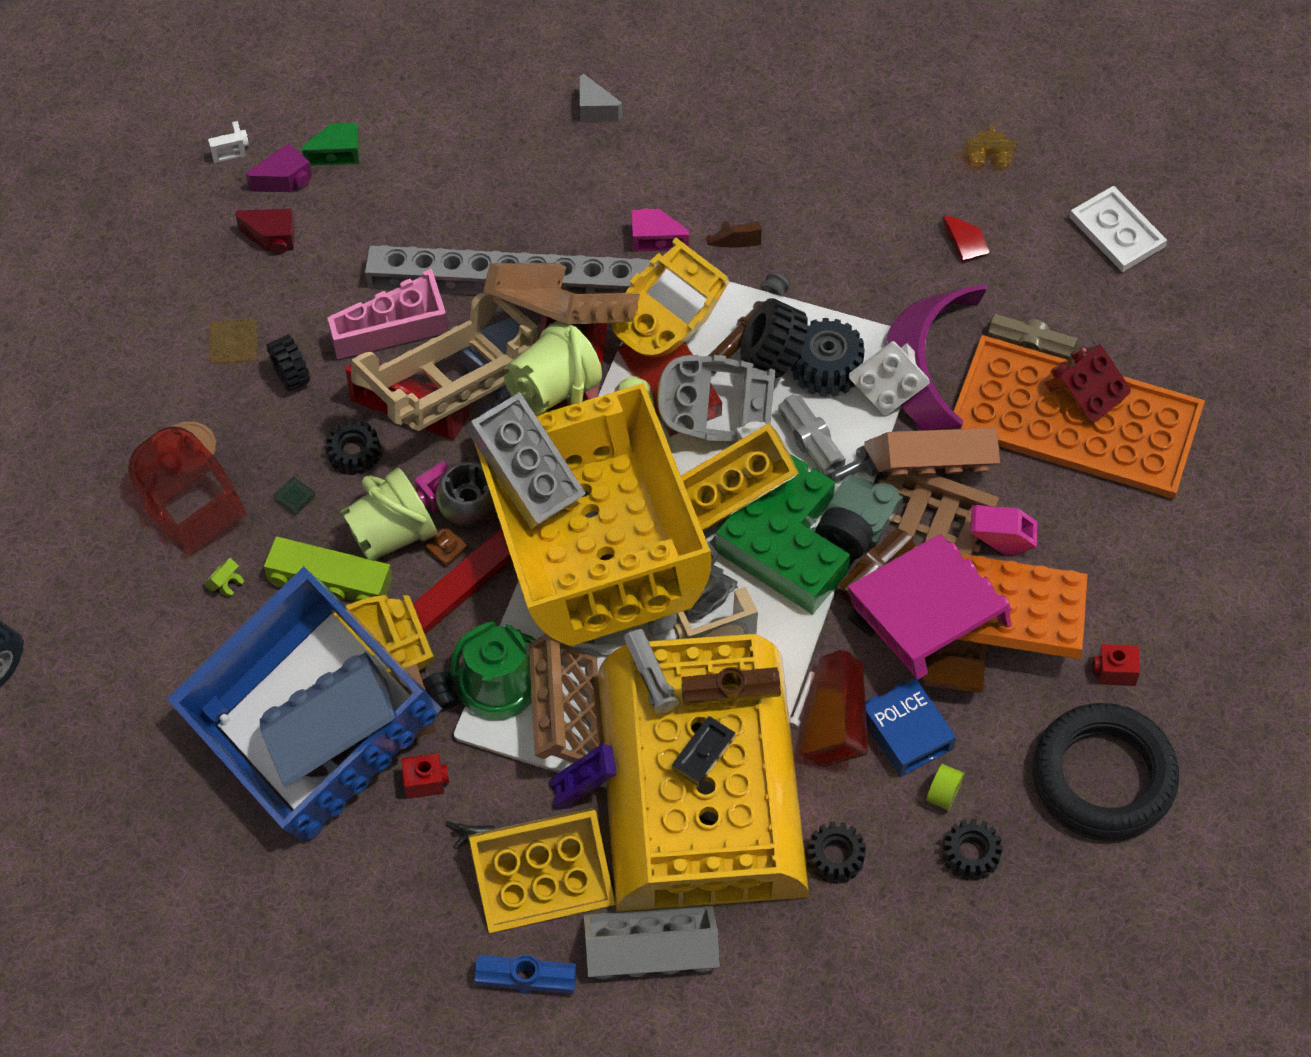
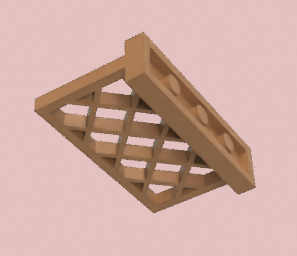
M545 634L529 643L535 756L546 759L553 755L574 763L587 754L583 748L585 744H587L591 751L603 744L597 657L564 645ZM561 657L567 664L564 668L561 665ZM577 662L586 664L587 677L585 676ZM568 670H571L578 680L579 684L575 686L567 674ZM562 683L569 692L566 696L562 690ZM581 688H583L586 694L588 695L589 704L586 702V700L580 693L579 690ZM571 697L581 710L578 714L569 702ZM564 711L571 720L569 723H566L564 720ZM583 716H585L588 722L590 723L591 732H589V730L581 720ZM573 725L583 738L580 742L570 729ZM566 740L568 741V743H569L570 746L572 747V750H571V751L568 750V749H565V748H566Z

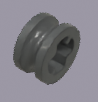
M772 272L766 276V280L761 284V290L783 297L790 284L785 277Z

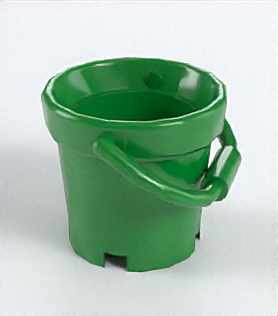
M488 622L477 626L461 637L452 655L450 672L452 678L458 679V693L463 704L471 712L489 720H506L521 714L532 704L530 658L526 652L525 642L531 643L536 640L534 637L524 634L521 630L515 629L506 624V627L496 626L495 622ZM463 647H464V650H463V664H462V666L458 669V667H459L460 655H461L462 649H463Z

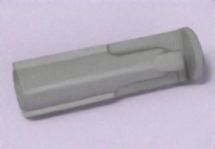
M637 629L628 632L623 637L647 687L649 703L651 706H654L655 714L660 715L672 711L679 705V701L676 697H671L672 692L675 690L666 682L644 631Z

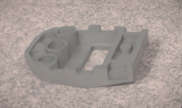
M686 355L671 361L664 368L660 376L657 400L658 411L663 423L672 431L709 441H738L737 432L706 428L711 371L743 375L739 427H744L745 424L753 421L771 424L775 370L773 369L763 371L753 368L752 363L729 359L722 355Z

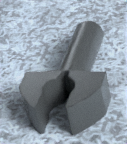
M865 445L857 448V460L831 473V477L835 482L845 479L849 474L853 475L860 471H867L871 477L879 473L873 461L866 460L870 456L865 449Z

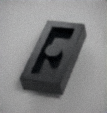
M708 716L674 761L672 770L699 787L733 742L736 733Z

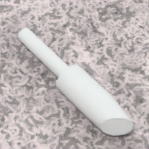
M583 642L573 647L600 651V654L610 655L623 645L601 642V645Z

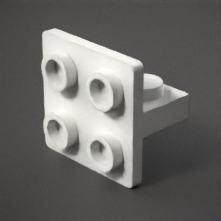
M894 341L890 342L849 373V379L883 415L891 413L930 383L929 378L916 365L915 351L908 343L900 348Z

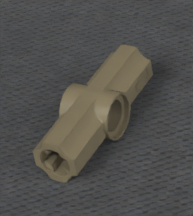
M998 314L994 315L988 337L1069 361L1072 359L1070 354L1075 351L1078 338L1049 330L1047 324L1040 320L1029 319L1026 322H1021Z

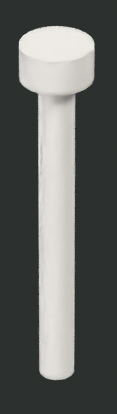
M812 671L809 672L793 717L789 719L790 727L799 728L800 721L798 719L815 673Z

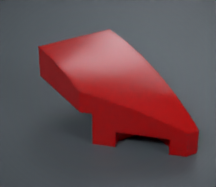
M949 215L943 216L942 220L949 238L953 239L961 262L989 254L979 227Z

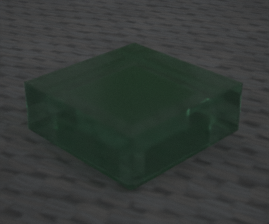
M293 476L273 497L275 501L296 516L316 497V494Z

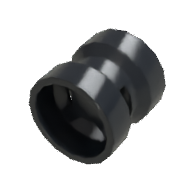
M439 672L422 680L425 691L442 707L440 711L455 707L460 703L457 692L453 691L451 687L454 683L451 672Z

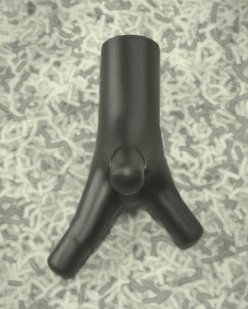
M451 821L446 822L447 827L461 834V837L453 845L454 849H459L464 843L468 842L467 835L495 829V825L477 826L464 825L462 823L456 824Z

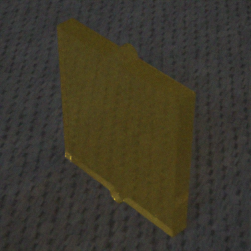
M232 318L229 321L210 322V364L231 363L235 365L236 362L257 361V319L236 320Z

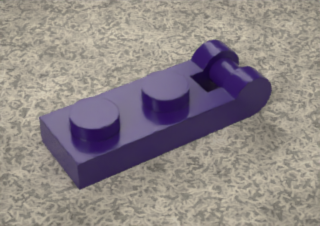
M606 744L599 745L551 778L552 790L556 792V797L553 799L555 810L573 808L574 802L616 775L612 746Z

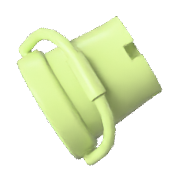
M555 321L542 331L540 338L504 367V369H509V372L503 375L504 382L511 396L520 392L536 416L567 399L568 406L580 404L583 399V393L599 385L602 378V370L596 351L580 330L571 324Z
M396 468L386 475L385 480L374 476H365L362 480V486L367 491V494L340 511L344 521L349 524L351 533L366 558L374 561L418 540L425 542L437 534L436 527L423 502L400 468Z

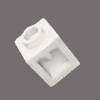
M238 121L232 122L233 134L208 139L214 163L246 156L244 147L249 146L246 130L240 131Z

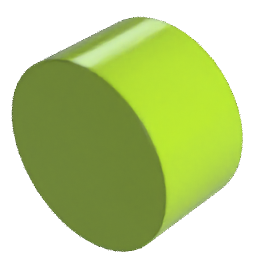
M941 764L931 784L926 801L949 811L961 787L965 773Z

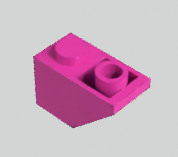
M981 505L971 507V533L1004 556L1012 557L1037 547V521L1018 508Z

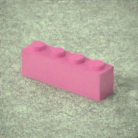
M432 268L424 271L423 276L413 281L408 279L401 282L400 287L390 292L382 291L374 295L375 298L364 304L359 302L327 317L330 337L337 360L444 334L448 331L445 308Z

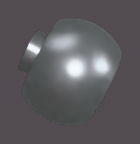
M474 462L458 463L448 468L439 478L435 494L436 503L441 514L453 524L462 527L478 526L489 520L496 512L481 464Z

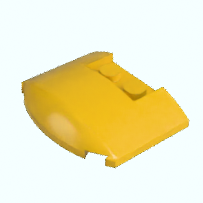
M381 595L346 605V608L404 668L417 664L420 671L435 659L410 596L403 595L404 600L388 599L387 595ZM335 612L334 615L339 619V621L357 638V640L372 655H375V653Z

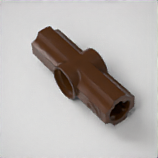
M897 528L877 548L873 547L856 564V568L836 586L835 590L838 592L839 597L852 606L848 586L914 549L916 545L910 534L905 530Z
M727 667L715 674L681 677L684 706L712 703L735 706L741 703L742 700L781 696L780 677L777 667L744 671L736 667ZM728 683H733L737 685L738 688L735 690H728L724 688V685Z

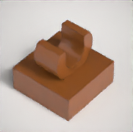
M446 527L441 529L425 545L426 551L447 568L468 550V545Z

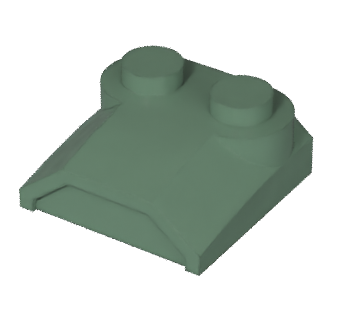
M849 474L841 483L827 510L832 507H840L851 510L863 517L873 530V537L869 546L876 548L902 504L903 496L899 495L897 489L891 484H875Z

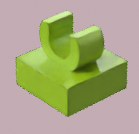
M229 558L219 565L203 585L212 592L219 588L223 595L230 597L234 592L228 587V581L231 580L237 585H241L244 580L239 574L233 573L239 565Z

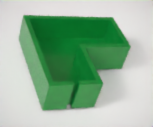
M790 454L799 475L733 513L716 532L715 550L727 560L813 615L848 573L850 554L810 529L828 508L829 503L834 497L835 481L814 468L809 472L808 464Z

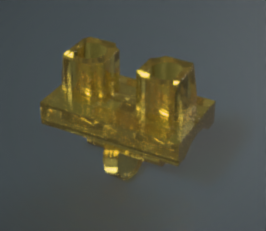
M989 123L988 131H977V138H967L965 154H968L970 166L985 167L986 154L996 155V167L1010 168L1013 155L1017 149V139H1005V132L995 131V123Z

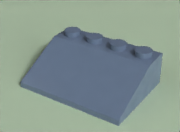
M364 652L360 656L354 655L348 658L342 667L333 673L327 672L321 675L315 684L308 689L296 691L290 696L289 701L281 706L269 708L264 712L259 721L261 734L281 782L285 787H288L394 720L395 715L387 681L369 655Z

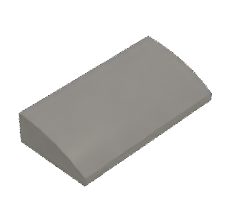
M520 392L472 420L465 427L531 529L586 494Z

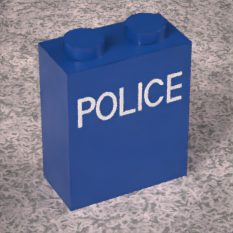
M916 679L908 683L901 682L895 685L889 693L881 697L879 695L873 696L863 705L862 721L900 777L954 749L956 736Z

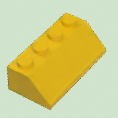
M768 423L681 475L702 531H705L799 475L778 432Z

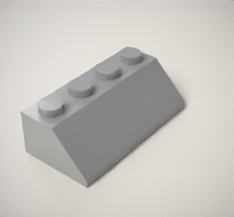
M713 905L584 915L588 977L609 979L614 975L622 974L640 977L649 972L675 974L679 970L689 969L697 972H706L712 968L720 967L718 929Z

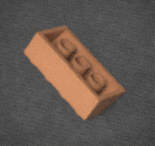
M997 428L886 432L864 442L865 449L879 472H890L891 477L906 476L908 471H917L919 476L936 474L935 470L944 469L945 474H958L967 468H972V473L989 472L991 466L1000 463Z

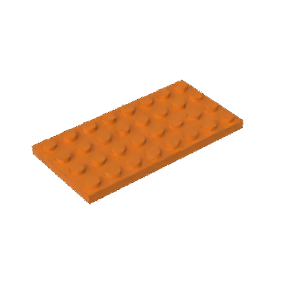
M981 336L953 411L963 420L961 429L997 428L999 447L1175 499L1205 400L1123 376L1131 389L1130 394L1098 421L1090 423L1086 420L1065 387L1049 391L1044 383L1052 375L1050 372L1052 368L1062 362L1067 363L1069 360L988 336Z

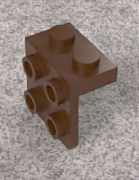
M956 639L925 657L928 674L921 678V683L935 689L947 688L961 690L965 693L982 692L984 689L985 657L988 644Z

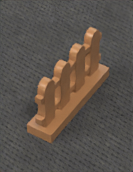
M908 471L906 476L891 477L890 472H883V478L886 481L880 479L879 483L893 485L899 495L909 499L903 517L895 515L890 523L897 525L901 530H905L912 538H914L916 532L925 535L926 541L941 534L948 542H953L957 546L960 554H979L981 545L976 544L978 537L971 533L970 528L971 507L975 505L998 507L999 497L935 474L919 476L917 471ZM904 486L909 487V488H912V489H914V490L912 491V490L906 489V488H904ZM931 496L940 498V499H942V500L940 501V500L934 499V498H932ZM927 506L937 510L931 527L920 524ZM959 506L968 508V509H970V510L968 511V510L959 508ZM955 516L965 520L959 537L948 534Z

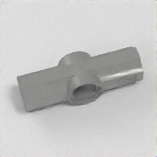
M793 394L786 397L779 405L778 411L791 428L797 447L803 453L808 452L822 474L831 476L833 471L845 465L846 459L832 441L826 422L821 417L816 418L800 395L796 396Z

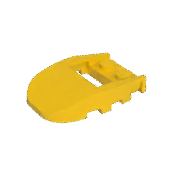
M677 238L672 241L674 246L662 256L658 253L650 260V265L640 274L637 272L631 278V285L625 293L640 294L638 310L633 322L611 323V327L617 337L632 350L644 356H665L682 345L708 320L729 284L728 276ZM666 269L706 298L705 305L688 324L647 294Z

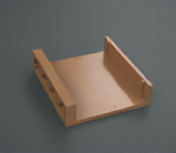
M490 263L483 292L565 324L633 322L638 310L639 293L574 294L561 289L566 266L558 263Z

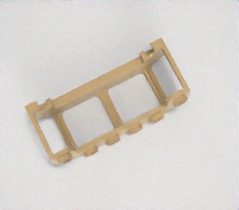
M485 292L479 293L472 300L470 320L453 327L446 333L430 339L428 342L405 352L389 362L383 363L381 366H379V358L373 352L362 353L352 359L351 381L358 386L375 392L387 404L388 417L394 423L399 425L405 423L412 429L420 431L506 385L503 375L508 373L509 369H504V367L537 341L538 326L511 302ZM497 304L521 325L519 326L517 336L507 343L506 354H503L481 333L495 314ZM468 346L475 348L489 361V363L453 382L434 365ZM418 372L425 373L440 388L421 399H418L413 393L406 395L401 389L394 392L388 389L392 385Z

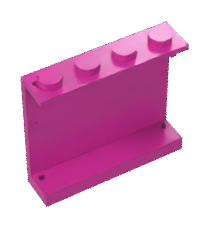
M941 534L848 586L852 606L917 680L928 674L925 657L996 616L999 622L1002 621L1007 627L1012 625L1009 613L1012 611V608L1004 595L999 596L994 591L987 577L982 578L977 573L971 560H965L960 555L957 546L953 542H948Z

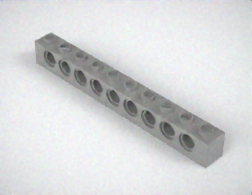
M370 245L365 276L368 288L394 290L400 287L401 282L408 279L413 281L423 276L424 271L432 268L439 293L477 295L483 293L490 263H558L566 266L561 289L574 294L625 293L631 285V278L637 272L640 274L650 265V260Z

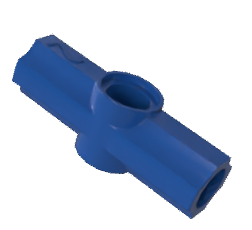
M478 955L475 969V985L516 989L524 994L534 991L574 994L577 964L540 961L531 955H520L516 958ZM525 970L534 973L528 979H522L518 976L520 972Z

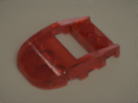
M176 426L163 428L142 442L133 451L129 460L128 472L136 492H139L145 504L143 507L149 516L159 523L162 530L170 538L176 539L185 548L183 552L186 555L191 556L235 522L247 516V512L230 476L216 457L187 429ZM211 470L225 491L177 525L163 504Z

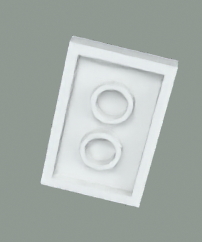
M1115 186L1110 187L1070 211V219L1121 272L1126 271L1166 247L1167 239Z

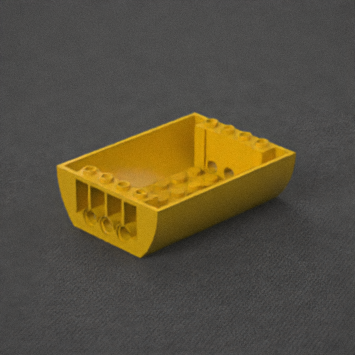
M644 383L585 400L580 404H572L536 415L583 490L591 493L579 498L533 529L529 527L475 444L527 608L536 625L551 638L574 646L689 610L697 602L709 579L712 561L711 551ZM590 512L598 513L594 517H585V515ZM606 554L614 555L609 560L600 559L602 556Z
M757 634L648 641L666 682L675 690L672 692L671 697H676L679 701V705L675 709L660 715L655 714L654 706H651L649 703V692L627 644L611 653L599 668L598 686L603 744L612 746L616 775L606 781L616 912L809 898L783 659L778 648ZM727 667H736L741 671L777 667L780 677L781 696L742 700L741 703L735 706H726L721 703L684 706L681 677L715 674ZM728 683L724 685V688L735 690L738 686ZM708 716L734 731L736 736L704 779V781L712 783L715 787L711 794L704 795L698 792L696 785L674 772L672 764L695 735L691 730V726L696 722L704 723ZM704 812H712L717 816L718 820L713 825H705L700 821L699 817Z

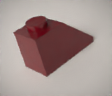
M292 208L236 211L239 231L262 249L277 254L294 250L295 223Z

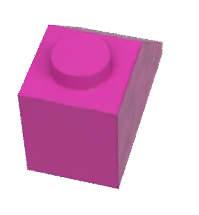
M648 208L631 210L633 252L669 251L674 246L672 241L675 238L689 247V230L662 210Z

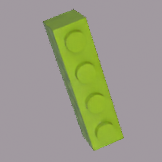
M277 536L264 564L267 580L281 588L304 566L326 585L341 602L344 599L356 602L370 597L387 595L393 579L390 564Z

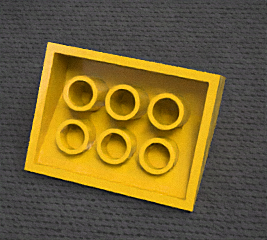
M593 808L467 835L489 933L615 905L597 814Z

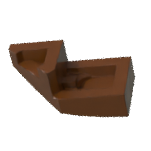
M726 220L721 224L722 230L715 235L709 234L706 237L707 244L712 246L730 248L761 245L762 228L759 221L730 227L729 221Z

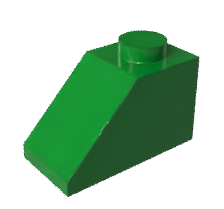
M358 123L329 124L302 146L303 157L310 162V166L360 164Z

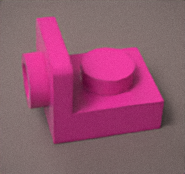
M444 461L415 479V488L424 506H428L433 513L438 510L435 498L439 478L449 468Z

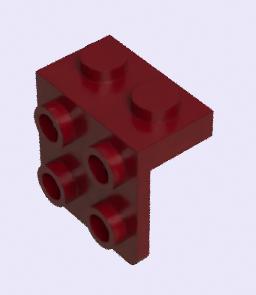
M1101 344L1086 348L1085 345L1079 347L1070 354L1072 358L1067 363L1062 362L1050 370L1052 375L1044 381L1049 391L1065 387L1086 420L1090 423L1098 421L1131 392L1129 385Z

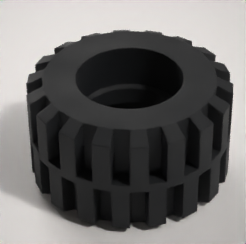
M774 298L764 301L753 313L745 328L740 348L741 360L752 363L753 368L763 371L773 369L775 370V378L782 377L794 365L804 346L808 329L806 313Z

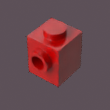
M1102 644L1099 655H1094L1092 666L1093 674H1098L1099 684L1136 686L1140 675L1139 646Z
M439 753L401 758L407 799L444 794L443 784L449 783L447 764L441 765Z

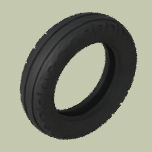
M1091 703L1078 706L1063 713L1046 728L1035 749L1033 778L1042 803L1049 813L1063 826L1085 837L1114 841L1128 839L1146 832L1167 814L1178 791L1179 766L1176 753L1168 737L1147 716L1132 708L1118 704ZM1106 735L1119 738L1133 746L1145 760L1149 771V787L1142 797L1123 807L1106 808L1088 803L1074 793L1064 777L1062 757L1067 749L1075 742L1089 736Z

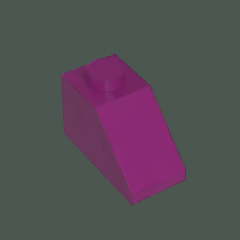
M288 143L247 171L246 177L249 189L254 192H292L298 187H305L312 178L310 162Z

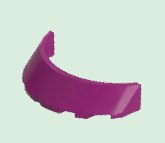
M987 285L971 286L922 298L908 306L896 318L888 331L885 344L888 345L894 341L901 348L908 343L915 351L916 365L930 381L929 385L900 405L916 422L914 426L920 431L961 429L963 420L944 402L931 380L925 354L926 339L929 328L937 314L944 313L951 303L978 306L987 291Z

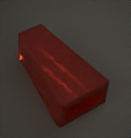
M842 649L820 656L801 749L802 756L819 766L827 767L865 756L868 752L863 663L853 657L850 652Z

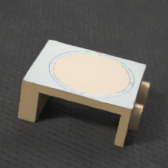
M743 587L734 591L733 615L692 629L684 611L677 613V623L673 625L676 639L756 634L758 611L747 588Z

